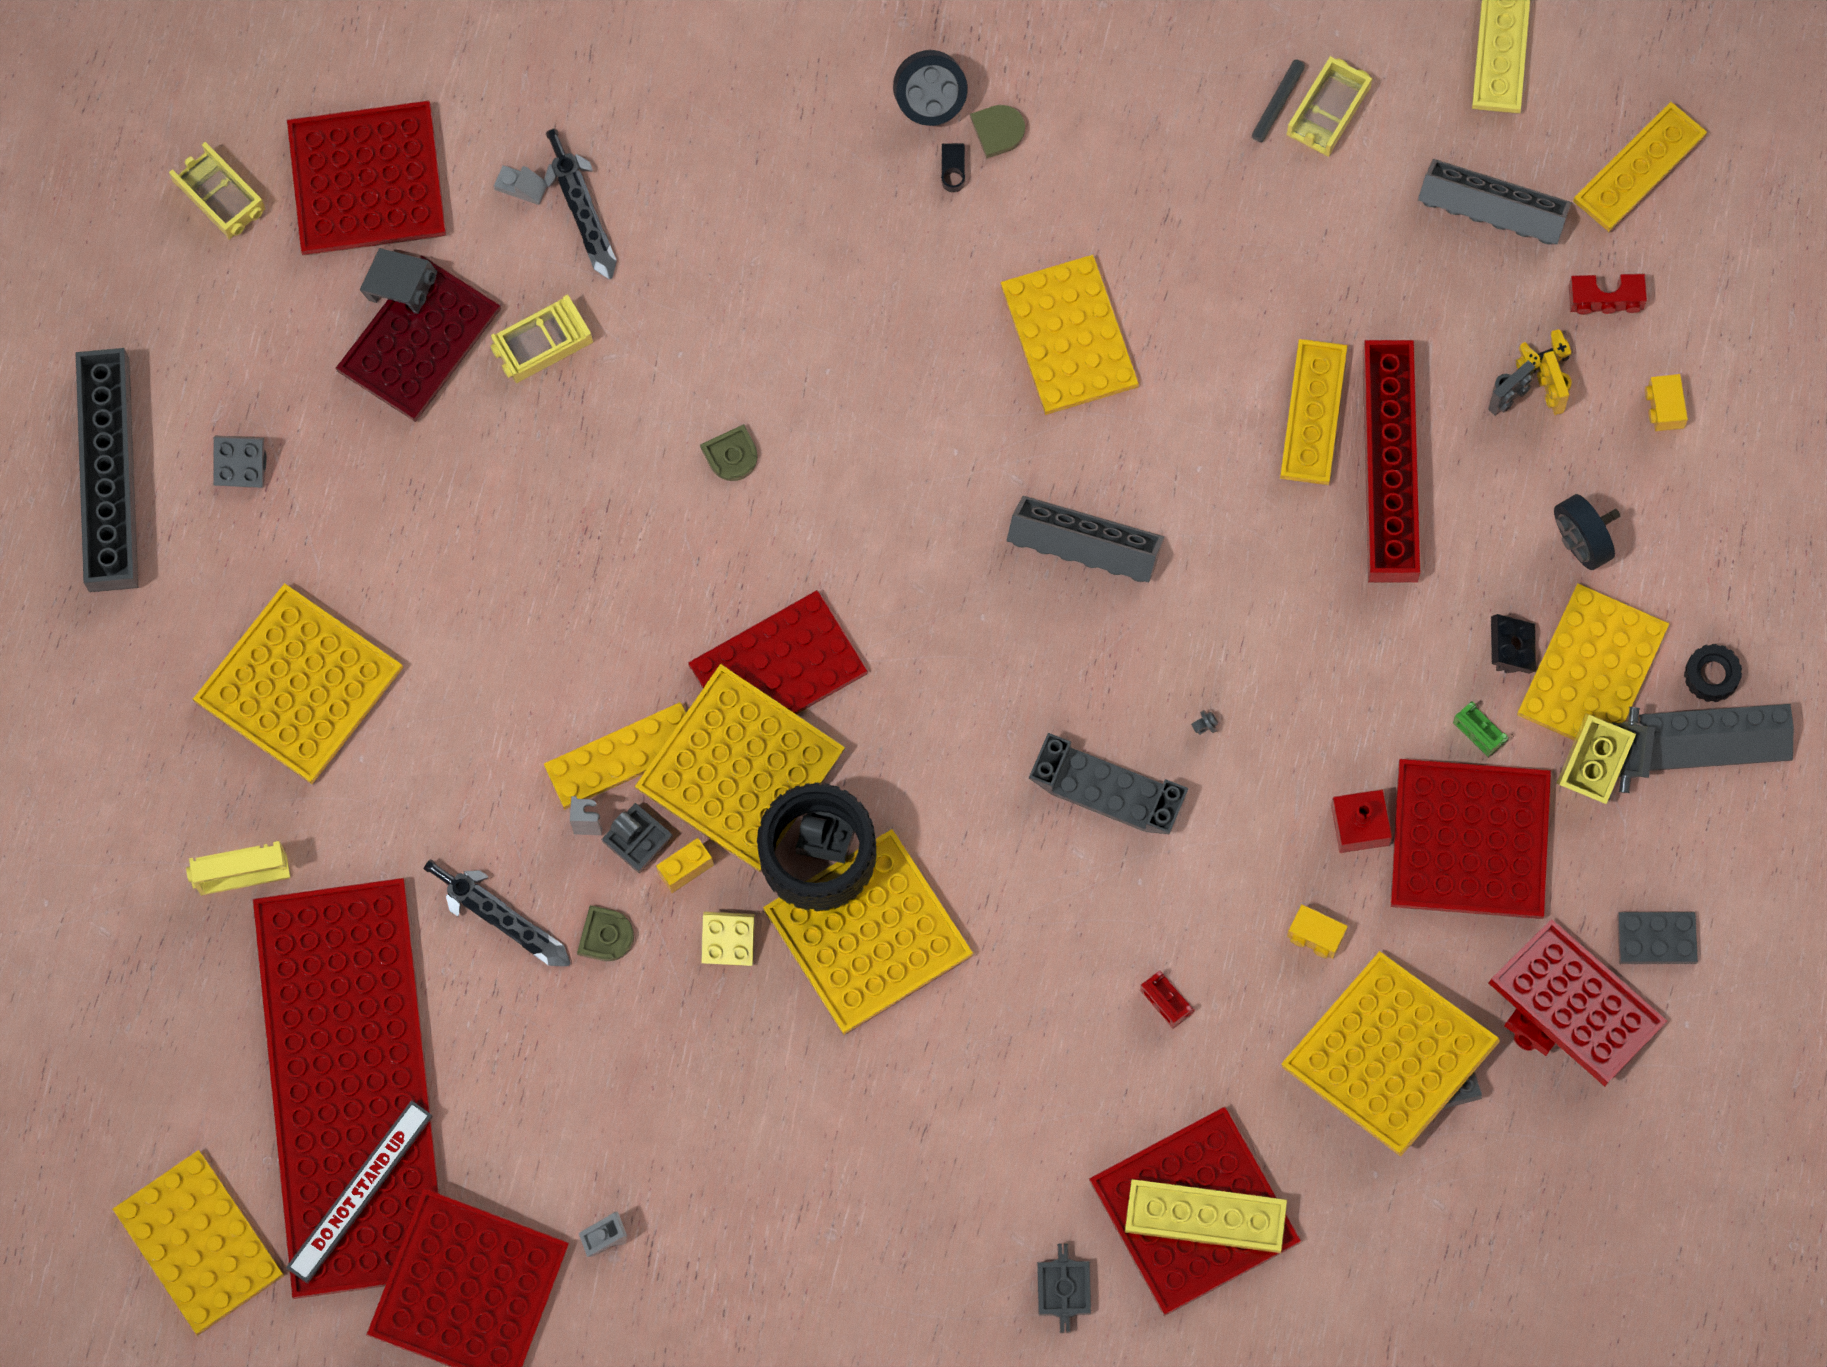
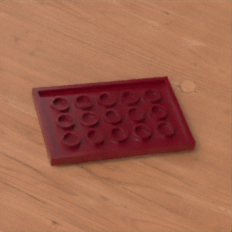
M422 255L420 258L428 260L436 269L437 274L435 282L431 285L426 295V301L421 306L419 313H414L405 303L388 299L336 366L337 372L414 422L424 412L501 310L499 304Z

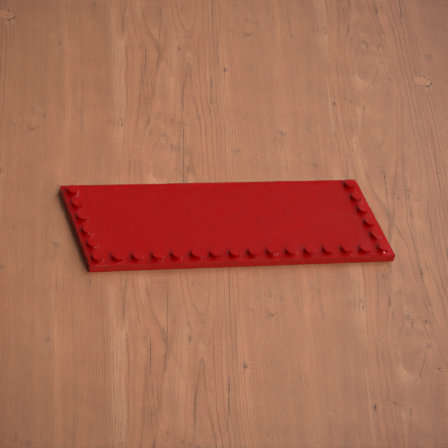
M404 878L253 899L289 1263L408 1104L413 1101L430 1113ZM431 1120L311 1281L307 1284L290 1272L293 1299L385 1287L423 1188L439 1194Z

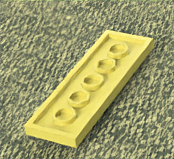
M1481 0L1472 109L1520 114L1530 0Z
M1132 1179L1125 1232L1281 1253L1287 1200Z

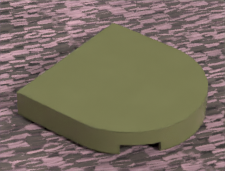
M995 105L970 114L971 121L987 159L1015 149L1023 139L1025 133L1024 119L1016 109L1010 106Z
M744 424L700 444V448L710 468L721 479L727 481L744 479L756 467L757 450Z
M590 905L577 955L601 961H615L622 958L629 952L634 941L631 923L623 914L617 911Z

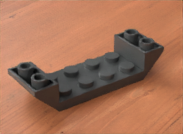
M1051 733L1047 734L1029 776L1031 781L1053 796L1141 831L1170 835L1189 789L1167 779L1164 780L1163 784L1073 749L1071 748V741Z

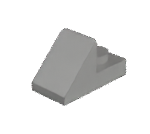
M503 165L494 184V189L540 205L547 189V184L544 179L525 166L522 167L521 171Z
M614 1212L579 1233L587 1257H593L611 1246L624 1245L627 1239V1234L618 1212Z

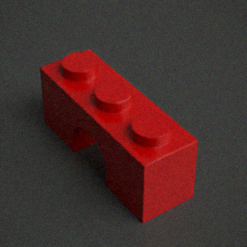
M1620 274L1617 283L1618 290L1612 293L1603 292L1598 288L1596 275L1571 276L1569 282L1570 312L1585 315L1596 311L1611 314L1616 311L1637 313L1644 310L1647 302L1645 274Z

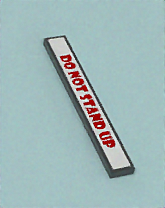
M413 1101L408 1104L288 1264L287 1270L307 1284L311 1281L433 1118L430 1113Z

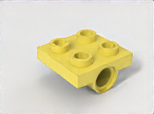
M704 912L702 963L752 966L755 914Z

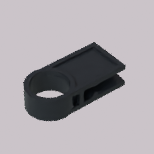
M942 143L941 183L948 192H958L965 185L964 143ZM949 173H957L962 177V181L957 185H949L945 182L944 178Z

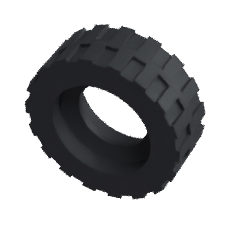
M1712 644L1696 649L1693 655L1691 654L1684 672L1686 686L1689 687V691L1692 694L1694 693L1697 698L1704 699L1706 702H1719L1722 699H1727L1729 695L1735 692L1742 678V665L1739 663L1738 656H1735L1731 649L1729 650L1723 645ZM1707 662L1721 664L1725 669V679L1716 685L1705 682L1701 676L1702 666Z

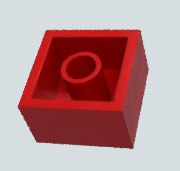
M1383 790L1335 796L1332 798L1331 809L1339 853L1390 846L1392 836Z

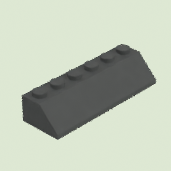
M1436 159L1432 160L1427 170L1418 201L1423 202L1427 207H1440L1446 209L1452 215L1462 214L1468 216L1472 221H1484L1500 230L1509 229L1515 231L1517 235L1522 237L1531 236L1538 238L1540 242L1548 245L1558 244L1572 204L1570 201Z
M1022 496L1012 515L1006 541L1013 543L1017 547L1035 549L1041 554L1059 556L1065 561L1080 562L1089 568L1104 569L1113 575L1128 576L1137 582H1150L1165 536Z
M1791 704L1639 715L1638 723L1646 727L1655 728L1650 771L1793 760L1794 726Z

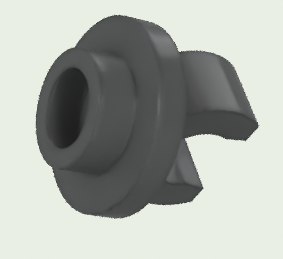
M1201 711L1202 718L1191 724L1193 729L1199 735L1209 729L1212 733H1215L1217 731L1215 726L1218 725L1217 719L1212 712Z

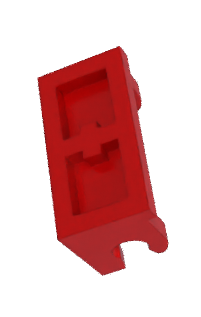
M1161 971L1156 972L1141 984L1140 991L1172 1029L1195 1011Z

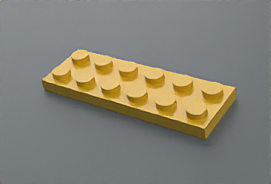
M1670 102L1574 197L1573 202L1610 232L1706 136L1707 131L1674 103Z
M1304 339L1298 340L1280 479L1329 485L1347 345Z
M681 702L544 763V767L564 810L571 807V796H577V799H590L643 775L686 714Z

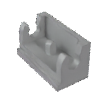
M571 796L570 823L574 834L602 836V827H600L598 820L600 815L596 812H585L584 809L586 806H596L595 801L577 799V796Z

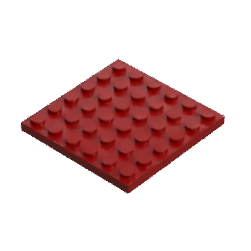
M430 100L287 120L302 255L446 236Z
M1399 759L1390 907L1543 919L1545 910L1551 770Z
M1225 1106L1089 1178V1182L1164 1316L1301 1243L1286 1213L1281 1253L1125 1232L1132 1179L1276 1198Z
M423 1188L366 1336L448 1367H522L569 1243Z

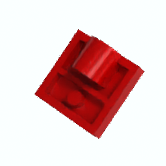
M1517 1009L1504 1025V1027L1515 1034L1514 1041L1523 1050L1532 1051L1535 1048L1547 1056L1555 1045V1042Z

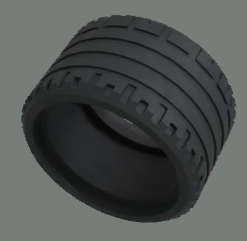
M806 783L805 786L800 787L798 785L795 788L788 789L784 795L780 794L770 804V808L766 809L760 821L761 826L758 828L757 848L763 875L773 892H777L778 897L788 904H794L797 908L808 911L810 909H814V911L830 910L829 908H839V906L849 903L850 899H855L864 890V885H867L872 877L873 868L876 864V839L873 822L869 818V813L864 805L858 802L854 795L845 789L842 791L838 786L827 783L824 785L820 783ZM824 812L838 816L847 822L857 835L860 842L858 854L849 869L838 878L821 883L804 882L786 872L776 858V842L780 833L788 823L806 813Z

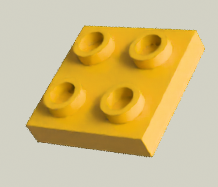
M1551 351L1544 353L1539 372H1537V379L1540 386H1544L1546 390L1545 401L1548 408H1552L1554 415H1558L1565 411L1572 381L1568 374L1561 372L1555 353Z

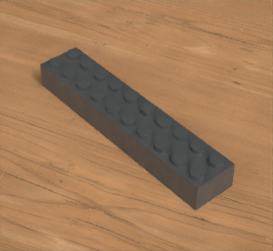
M125 348L75 352L83 582L89 592L138 588L130 359Z

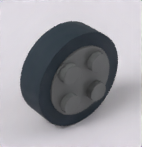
M923 50L910 55L901 63L894 76L893 93L896 102L905 116L920 125L935 126L948 122L960 112L967 98L968 86L963 71L951 56L941 51Z
M1579 494L1569 497L1554 507V516L1562 535V542L1568 550L1572 551L1582 565L1589 570H1595L1615 557L1614 545L1606 525L1611 523L1612 520L1614 521L1621 517L1616 508L1600 517L1593 506Z

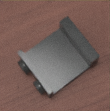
M379 248L360 291L368 301L377 303L380 297L407 304L414 313L418 314L421 306L426 301V295L431 285L435 282L437 271L428 260Z

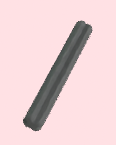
M1297 59L1293 60L1252 133L1254 140L1263 142L1305 69L1303 62Z

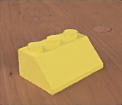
M1585 714L1556 783L1607 804L1636 734Z

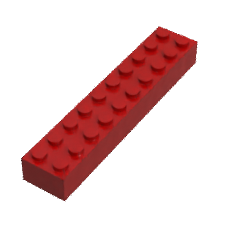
M1364 340L1362 355L1368 583H1418L1420 576L1414 340Z

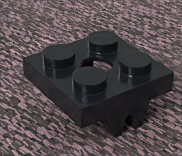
M1500 614L1491 616L1492 664L1496 665V671L1504 670V673L1520 671L1528 674L1536 672L1534 623ZM1513 636L1520 640L1521 647L1519 650H1516L1515 646L1511 644Z

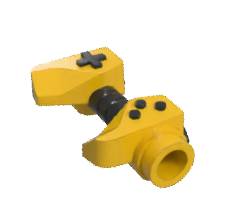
M1559 329L1551 331L1552 348L1538 354L1526 342L1522 343L1519 346L1521 357L1515 360L1517 369L1529 360L1535 366L1534 373H1536L1544 353L1554 351L1559 361L1568 360L1569 355H1571V349L1562 331Z

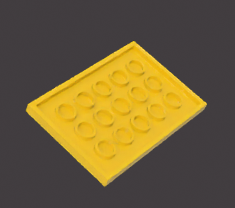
M1093 254L1001 282V288L1045 415L1139 387Z
M1577 583L1517 715L1572 740H1575L1585 714L1611 724L1612 722H1625L1629 714V707H1632L1669 623Z
M199 1150L113 1208V1211L197 1336L284 1276Z

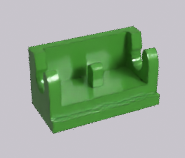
M1471 701L1455 715L1453 724L1489 758L1508 740V736L1502 733L1476 708V704Z

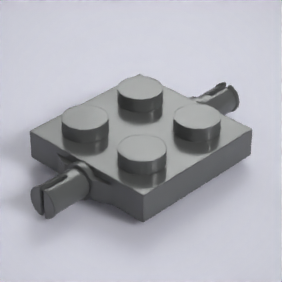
M1629 707L1628 722H1612L1613 725L1636 734L1619 773V777H1621L1619 792L1630 793L1631 778H1649L1655 728L1646 727L1638 723L1640 708Z
M1064 1243V1254H1062V1244H1057V1260L1037 1262L1039 1316H1055L1060 1318V1333L1065 1332L1064 1323H1066V1333H1071L1070 1317L1091 1315L1089 1261L1076 1262L1068 1259V1244Z

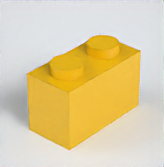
M1680 374L1651 377L1648 386H1645V397L1647 401L1650 400L1649 421L1650 424L1654 423L1655 432L1684 429L1688 418Z
M696 838L657 864L656 868L671 893H674L714 866L709 852L699 838Z
M1301 904L1288 930L1287 937L1296 946H1307L1313 949L1317 956L1333 959L1348 926Z

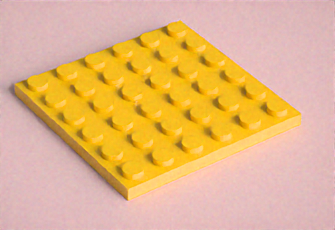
M284 583L194 696L193 701L304 780L313 784L401 672L403 665Z
M720 664L639 779L635 789L760 872L762 869L757 848L758 828L761 826L760 821L766 809H769L770 804L780 794L784 795L788 789L795 788L798 785L800 787L805 786L806 783L821 784L845 750V747ZM797 818L788 823L782 830L776 842V848Z
M893 829L876 838V864L873 868L872 877L869 883L864 885V890L855 899H850L849 903L836 909L834 907L829 908L830 910L814 911V909L808 911L797 908L792 903L788 904L779 897L763 907L766 915L843 1035L973 956V952ZM858 850L847 856L845 864L836 862L805 882L821 883L838 878L853 864Z
M1379 951L1281 1063V1066L1401 1157L1500 1041L1497 1036Z

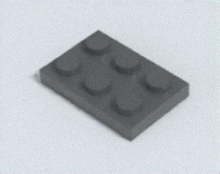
M1618 912L1619 964H1697L1695 912Z

